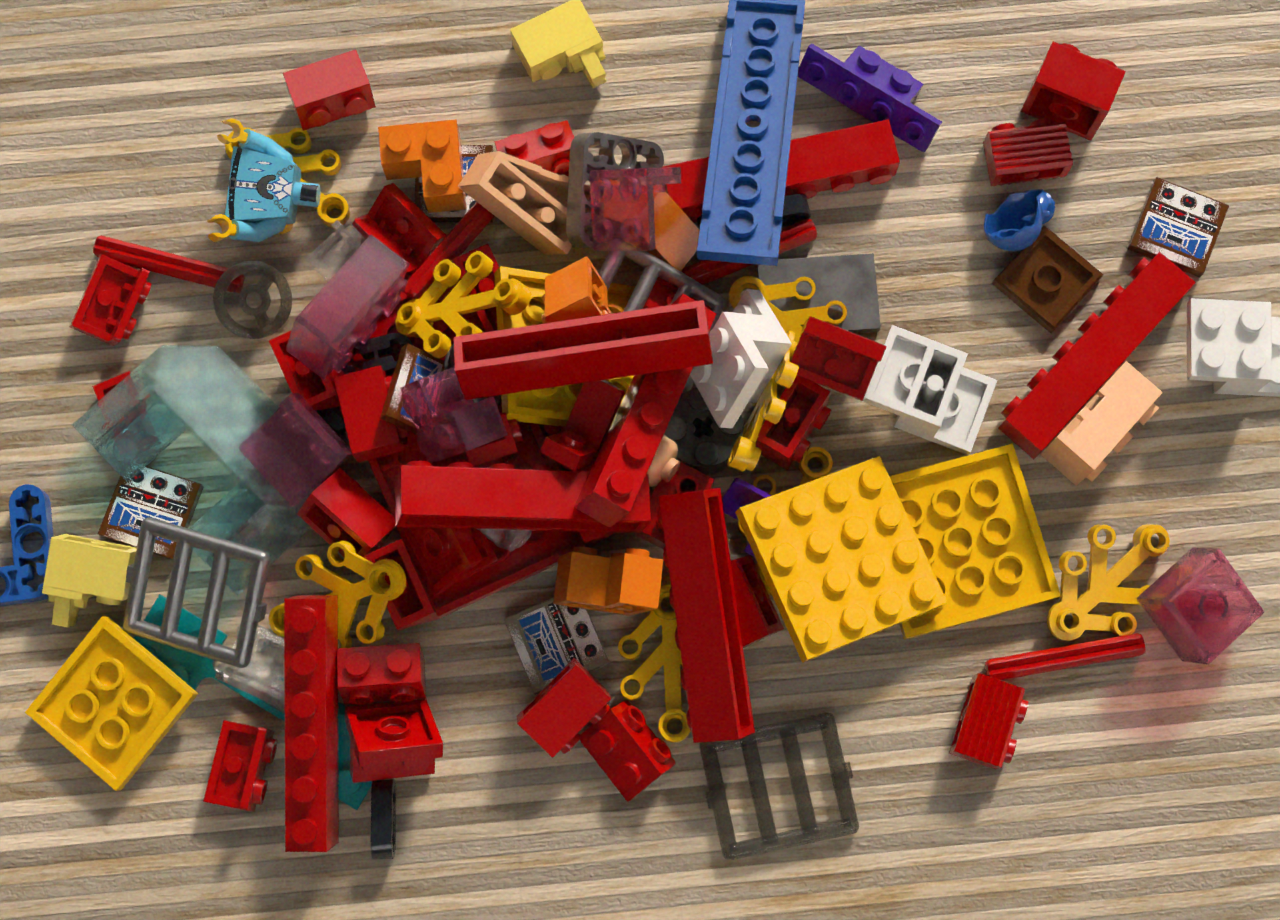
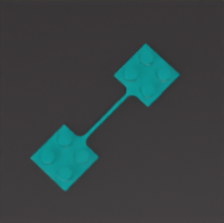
M159 594L144 621L162 626L166 597ZM182 607L178 632L199 637L202 619ZM217 629L215 643L223 645L228 635ZM133 637L194 690L197 689L203 679L214 678L285 722L284 712L216 672L213 659L142 637ZM338 702L339 800L358 810L372 787V781L352 782L350 775V736L345 723L346 706Z

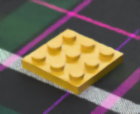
M102 616L25 713L115 791H119L125 787L199 693L108 616Z

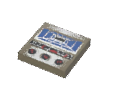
M554 598L504 618L535 695L540 693L573 658L588 672L610 664L587 609L553 604Z

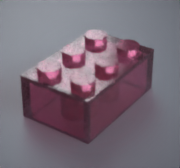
M370 235L295 318L286 351L324 380L333 369L339 373L352 358L353 353L351 351L357 342L365 344L377 329L378 325L375 323L380 316L384 314L388 317L402 298L399 295L408 284L404 277L410 264L373 235Z

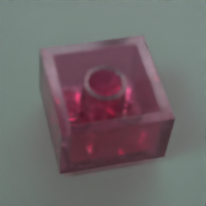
M1192 547L1136 598L1182 661L1209 665L1265 613L1219 548Z

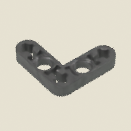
M600 132L580 133L574 137L570 147L566 222L567 237L574 247H598L605 237L608 173L637 178L657 176L664 164V155L658 144L651 141ZM617 145L622 152V160L619 165L614 159V150ZM588 148L599 149V155L593 156V154L589 153ZM637 155L645 157L646 162H636ZM587 180L592 186L590 200H587L584 195V184ZM585 208H589V212L585 213ZM585 227H587V233L584 232Z

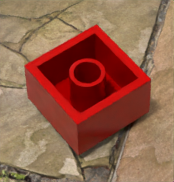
M1053 41L1036 74L1020 112L1037 119L1050 118L1053 120V123L1065 122L1068 132L1091 141L1107 116L1126 71L1117 68L1113 62L1107 59H1095L1085 55L1073 45L1059 44Z

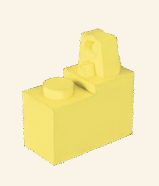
M570 0L510 29L512 45L532 83L540 79H552L565 67H567L570 73L573 71L577 73L582 70L592 89L606 82V73L600 61L606 59L603 52V40L581 0Z
M69 534L51 537L42 594L48 595V602H54L52 625L67 628L74 626L77 621L79 608H86L88 599L96 596V602L107 605H120L121 601L128 599L130 583L126 582L127 567L134 564L137 547Z

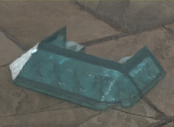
M160 346L72 424L81 436L127 483L188 429L239 481L231 491L189 529L266 551L270 555L269 566L311 528L297 513L311 492L322 483L317 484L260 430L279 407L219 346ZM193 547V551L212 569L214 553ZM230 559L226 585L238 596L248 587L252 565Z

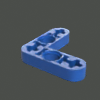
M25 484L16 488L9 499L14 565L0 567V577L6 582V590L0 596V607L48 599L47 594H42L43 583L38 585V591L27 586L28 581L33 580L35 574L34 567L29 564L25 565V561L38 562L45 559L44 564L36 563L37 574L45 577L51 537H54L49 496L45 491L31 484ZM30 494L39 500L38 504L32 506V518L41 521V524L30 523L29 511L21 507V503L28 501V495ZM39 532L43 537L41 549L34 553H27L23 547L25 537L29 533Z

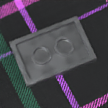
M874 253L778 259L777 266L757 265L758 279L765 286L794 282L797 278L803 276L809 277L814 281L816 285L815 294L807 301H799L795 297L769 301L781 311L826 306L830 301L837 300L846 306L847 316L842 323L834 326L852 333L880 331L881 324ZM800 282L796 286V291L801 296H807L811 293V286L807 282ZM833 305L828 308L827 313L831 319L838 320L842 317V310L839 306Z

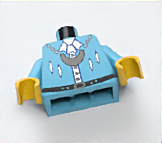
M231 118L221 121L224 124L230 125L234 133L232 138L219 134L217 135L218 140L224 144L239 142L240 147L233 146L225 215L218 214L207 220L208 223H217L222 228V234L211 233L208 235L211 241L218 242L229 236L232 240L261 242L282 232L286 224L295 223L298 205L319 206L320 184L300 182L301 169L293 162L292 155L269 137L250 129L244 130L241 122Z

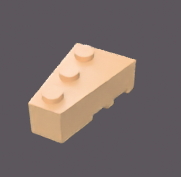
M500 151L477 155L458 185L461 190L544 255L568 254L573 246L569 242L566 232L569 176L555 174L542 169L541 166ZM584 184V195L587 200H590L592 196V187ZM585 208V213L589 212V208Z
M1125 361L1040 455L1075 486L1085 478L1092 482L1108 465L1103 461L1104 458L1112 450L1118 454L1133 438V435L1128 431L1138 421L1144 425L1159 409L1154 402L1163 392Z

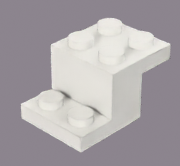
M746 289L733 312H722L709 334L713 364L695 366L690 374L719 428H733L748 402L756 403L792 345L760 290Z
M1191 298L1186 303L1187 380L1213 381V394L1280 397V317H1271V302Z
M892 325L884 344L887 346L881 362L877 363L862 402L898 415L894 425L895 428L969 455L998 380L964 368L968 353Z

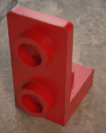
M606 380L583 383L563 432L546 437L540 452L573 471L593 465L625 395L624 390Z

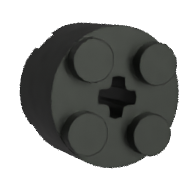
M695 387L681 394L664 435L677 444L678 454L676 460L705 475L715 474L728 467L727 463L731 450L738 437L743 436L744 421L740 415L733 428H719L698 388ZM706 427L710 429L709 436L705 434L700 438L695 436L696 428L703 429Z

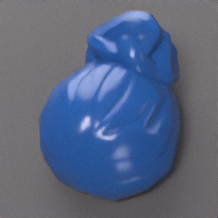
M1043 189L1010 194L996 212L985 214L983 229L987 240L1002 250L1019 251L1026 249L1038 238L1042 224L1047 223L1053 217L1055 201Z

